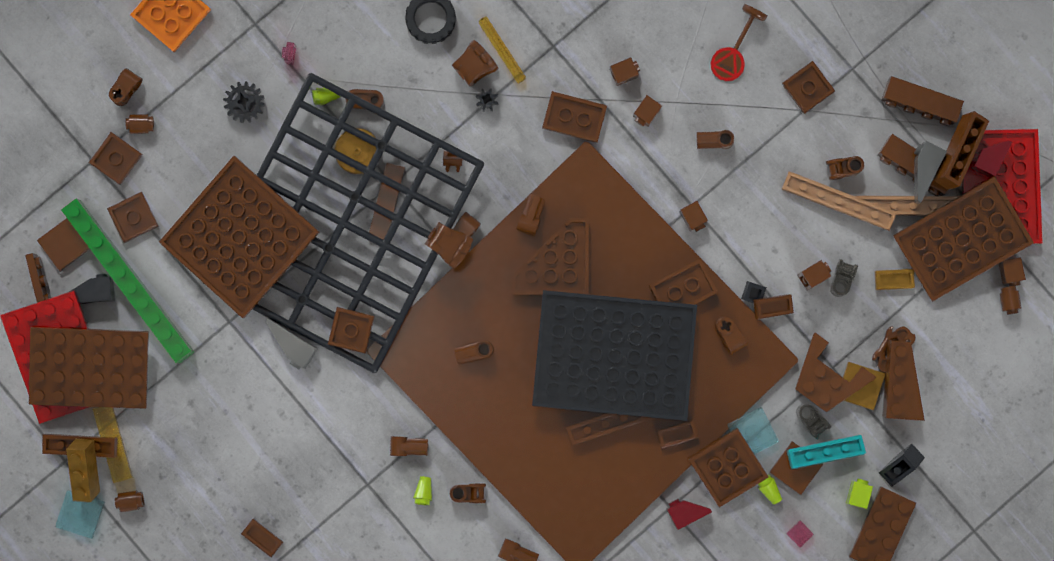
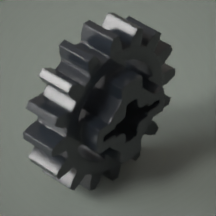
M245 81L243 86L240 82H237L238 87L235 88L231 85L232 91L225 92L228 98H223V101L228 104L224 106V109H229L227 115H234V121L240 118L241 123H244L245 119L251 123L252 117L258 119L256 114L263 113L260 107L265 106V103L261 102L265 97L264 95H259L261 93L260 88L255 90L256 85L254 83L249 87L247 81ZM245 90L251 91L255 95L249 96L246 94ZM237 93L238 95L236 99L232 100L234 95ZM243 96L248 101L246 102V109L240 104L243 102ZM256 104L255 109L251 112L253 105ZM234 109L242 110L243 114L235 112Z

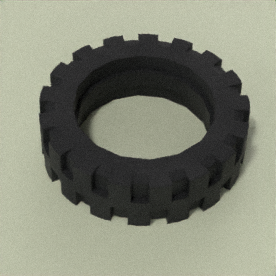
M411 0L406 8L405 21L410 34L416 40L422 41L425 44H437V42L444 41L445 38L452 34L456 25V14L450 0ZM436 3L445 10L447 16L446 23L440 31L425 33L417 27L415 14L423 4Z

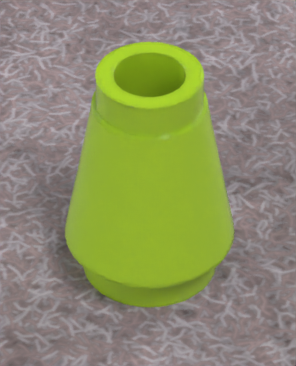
M326 88L312 90L315 106H322L341 98V96Z
M768 475L769 478L758 484V489L774 505L780 502L782 497L775 479Z
M420 476L413 497L415 504L430 505V501H432L430 477Z

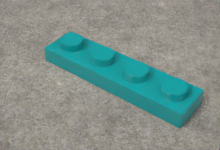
M862 435L787 450L791 470L866 454Z

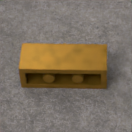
M76 438L66 449L73 501L92 502L100 493L94 440Z

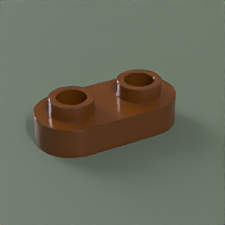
M352 89L349 91L371 103L372 98H378V102L373 105L379 108L384 104V97L377 90ZM357 104L353 107V109H364Z

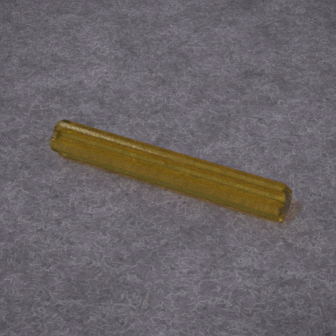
M483 17L479 20V25L516 82H523L526 79L523 71L488 17Z

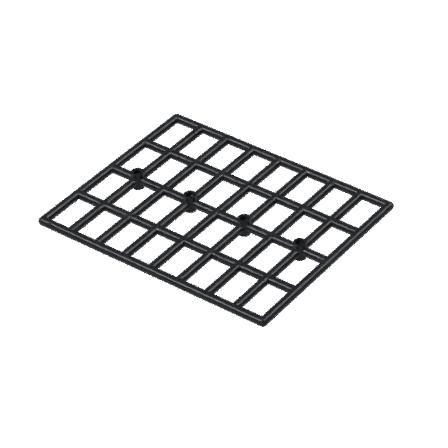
M309 73L257 176L276 193L294 201L293 208L297 212L303 206L338 225L329 242L326 243L317 237L312 240V244L324 251L315 269L297 259L292 263V266L311 275L302 294L279 282L272 286V288L296 300L297 304L289 320L259 304L252 310L372 373H377L438 256L432 250L425 262L391 244L399 225L429 239L430 231L403 217L414 199L449 217L445 226L452 229L484 167V162L313 73ZM313 82L348 100L339 119L303 101ZM355 104L390 122L381 140L345 123ZM299 108L335 126L326 144L291 127ZM397 126L432 143L424 162L388 144ZM341 130L376 147V151L368 166L332 148ZM286 133L322 151L312 170L277 152ZM439 148L475 166L466 185L430 167ZM383 152H387L419 169L410 188L375 171ZM328 155L364 173L355 191H351L319 174ZM273 159L308 176L300 195L264 178ZM426 173L462 191L453 210L417 192ZM370 177L406 195L397 214L362 196ZM315 181L350 199L342 217L306 200ZM357 203L393 221L384 239L348 222ZM344 228L380 246L371 265L336 248V243ZM386 250L422 268L413 287L377 269ZM331 254L366 272L357 291L322 273ZM373 276L409 294L399 313L364 295ZM318 279L353 297L348 307L349 310L355 311L361 301L395 319L387 338L371 331L369 339L382 345L373 364L343 348L328 345V340L295 324L304 305L334 320V311L311 300L309 297Z

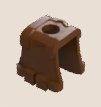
M475 40L469 43L470 45L466 51L452 64V67L470 87L499 69L494 59Z
M438 222L436 228L428 236L429 239H427L425 245L439 254L449 266L456 268L470 250L473 238L464 232L455 231Z

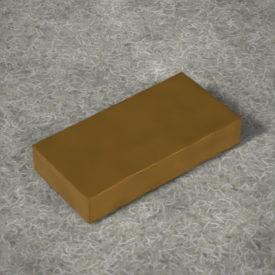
M913 269L874 271L876 290L915 288Z

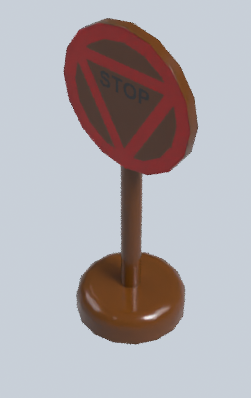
M747 4L743 5L742 10L750 15L734 48H721L712 56L711 70L720 80L733 81L742 74L745 63L738 48L754 18L765 21L768 17L765 13Z

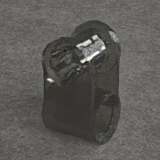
M839 259L830 286L833 296L843 297L849 292L852 281L857 273L858 265H851ZM837 283L843 284L845 288L843 293L836 290Z
M801 404L796 410L797 417L816 440L819 439V436L826 429L832 428L828 421L812 405ZM805 407L810 409V416L807 418L802 416V410Z

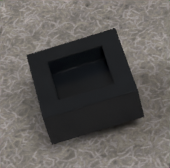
M747 281L741 299L754 303L753 300L764 297L767 287Z

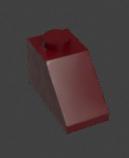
M1008 140L975 152L971 161L973 163L971 169L989 178L995 177L1012 142Z
M679 499L668 503L670 507L666 508L677 530L712 513L710 508L685 500L679 501Z

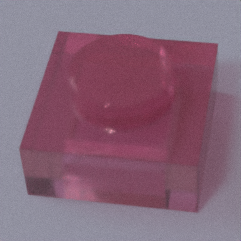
M287 42L286 47L282 49V58H284L286 64L294 65L297 47L295 43Z
M801 520L786 533L799 548L814 535Z

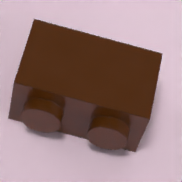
M820 260L797 274L806 291L830 278V272L832 271L826 262L823 263Z

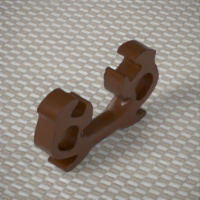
M890 326L886 330L883 342L872 356L873 361L878 357L877 366L879 371L886 372L885 353L888 340H909L911 344L915 342V334H912L907 327L902 326L892 332L893 326Z

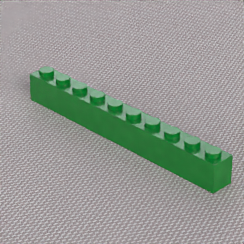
M76 198L62 208L61 211L175 363H181L193 354L194 350L82 201Z

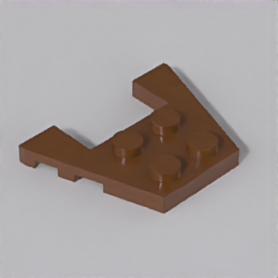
M815 332L795 390L827 413L875 380L876 376L861 367L851 382L845 380L818 360L829 342Z

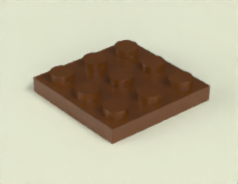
M738 428L688 458L719 508L769 478Z

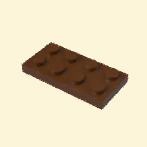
M880 486L849 557L857 561H891L916 502Z

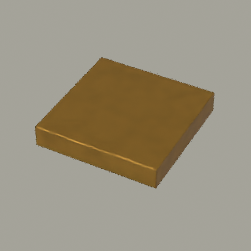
M848 362L843 378L848 382H851L861 367L872 373L876 378L844 401L874 410L885 373Z

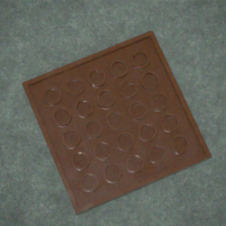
M233 156L162 237L159 243L241 318H245L320 231L240 159Z

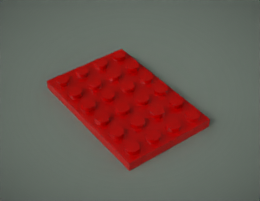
M1038 129L985 130L976 152L1008 140L1012 142L995 178L1002 190L1005 191L1008 200L1033 240V244H1042ZM972 162L962 181V195L990 179L971 169Z
M75 290L0 315L28 394L30 328L89 329ZM33 405L39 424L89 408L83 406Z

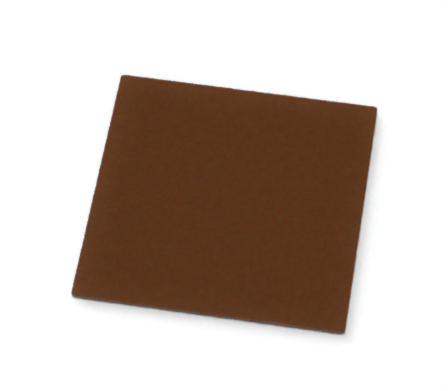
M586 141L530 193L545 199L535 235L516 229L520 216L524 213L529 198L528 195L465 255L463 261L456 268H452L410 308L380 366L565 561H593L692 465L688 459L689 457L717 441L798 362V358L760 319L755 318V313L702 260L718 293L695 304L697 305L687 421L694 420L699 438L661 449L656 430L686 421L644 417L645 421L572 446L566 427L606 413L532 406L543 295H512V275L570 218H589V295L657 301L649 286L650 284L700 259L697 253L607 160ZM722 317L732 319L748 342V345L734 354L728 351L716 330V322ZM722 321L723 325L721 329L728 330L727 326L729 325V323H725ZM392 326L381 336L387 338ZM480 341H489L493 345V354L488 358L458 364L454 348ZM374 342L367 349L368 355L374 361L382 347L377 342ZM482 344L479 348L480 353L483 355L488 354L489 346Z

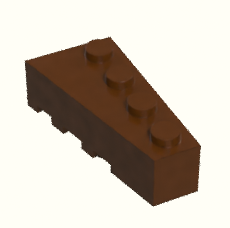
M888 340L882 416L890 419L925 421L912 344L909 341Z

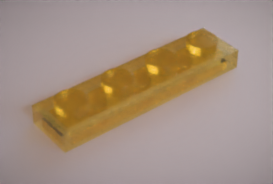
M98 407L92 409L100 437L118 438L117 457H106L113 483L133 478L114 408Z

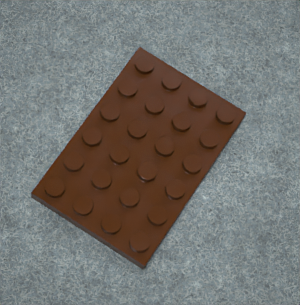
M995 177L988 179L893 235L932 302L1034 243Z
M31 327L29 405L146 409L149 331Z

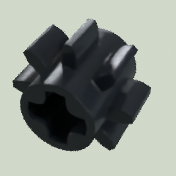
M491 88L488 92L481 89V96L476 95V98L480 100L476 106H482L483 112L486 109L493 111V105H499L497 101H494L498 94L493 95ZM487 96H490L492 102L484 104L483 98L486 99Z

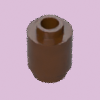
M132 114L129 118H126V130H130V134L153 132L154 117L148 114Z
M1016 286L1001 288L1002 312H1007V315L1017 314L1018 310L1022 309L1019 290L1016 289Z
M137 490L118 493V497H115V507L120 512L139 510L140 507L145 505L143 492H138Z

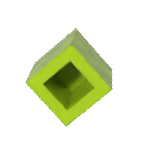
M858 478L857 482L851 481L846 504L867 509L873 486L868 485L869 481Z

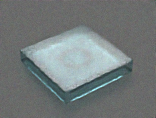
M762 407L727 424L730 432L736 428L739 429L754 454L779 442Z
M67 490L55 527L93 539L105 501L95 498L92 502L73 501L72 491Z

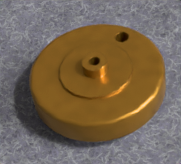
M357 128L369 134L370 136L376 138L371 132L365 129ZM346 131L337 139L334 148L368 166L376 151L375 146ZM336 159L339 166L346 172L358 175L364 174Z

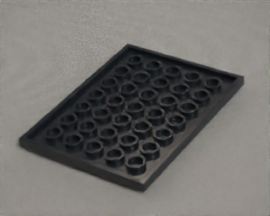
M543 290L532 406L687 421L697 305Z

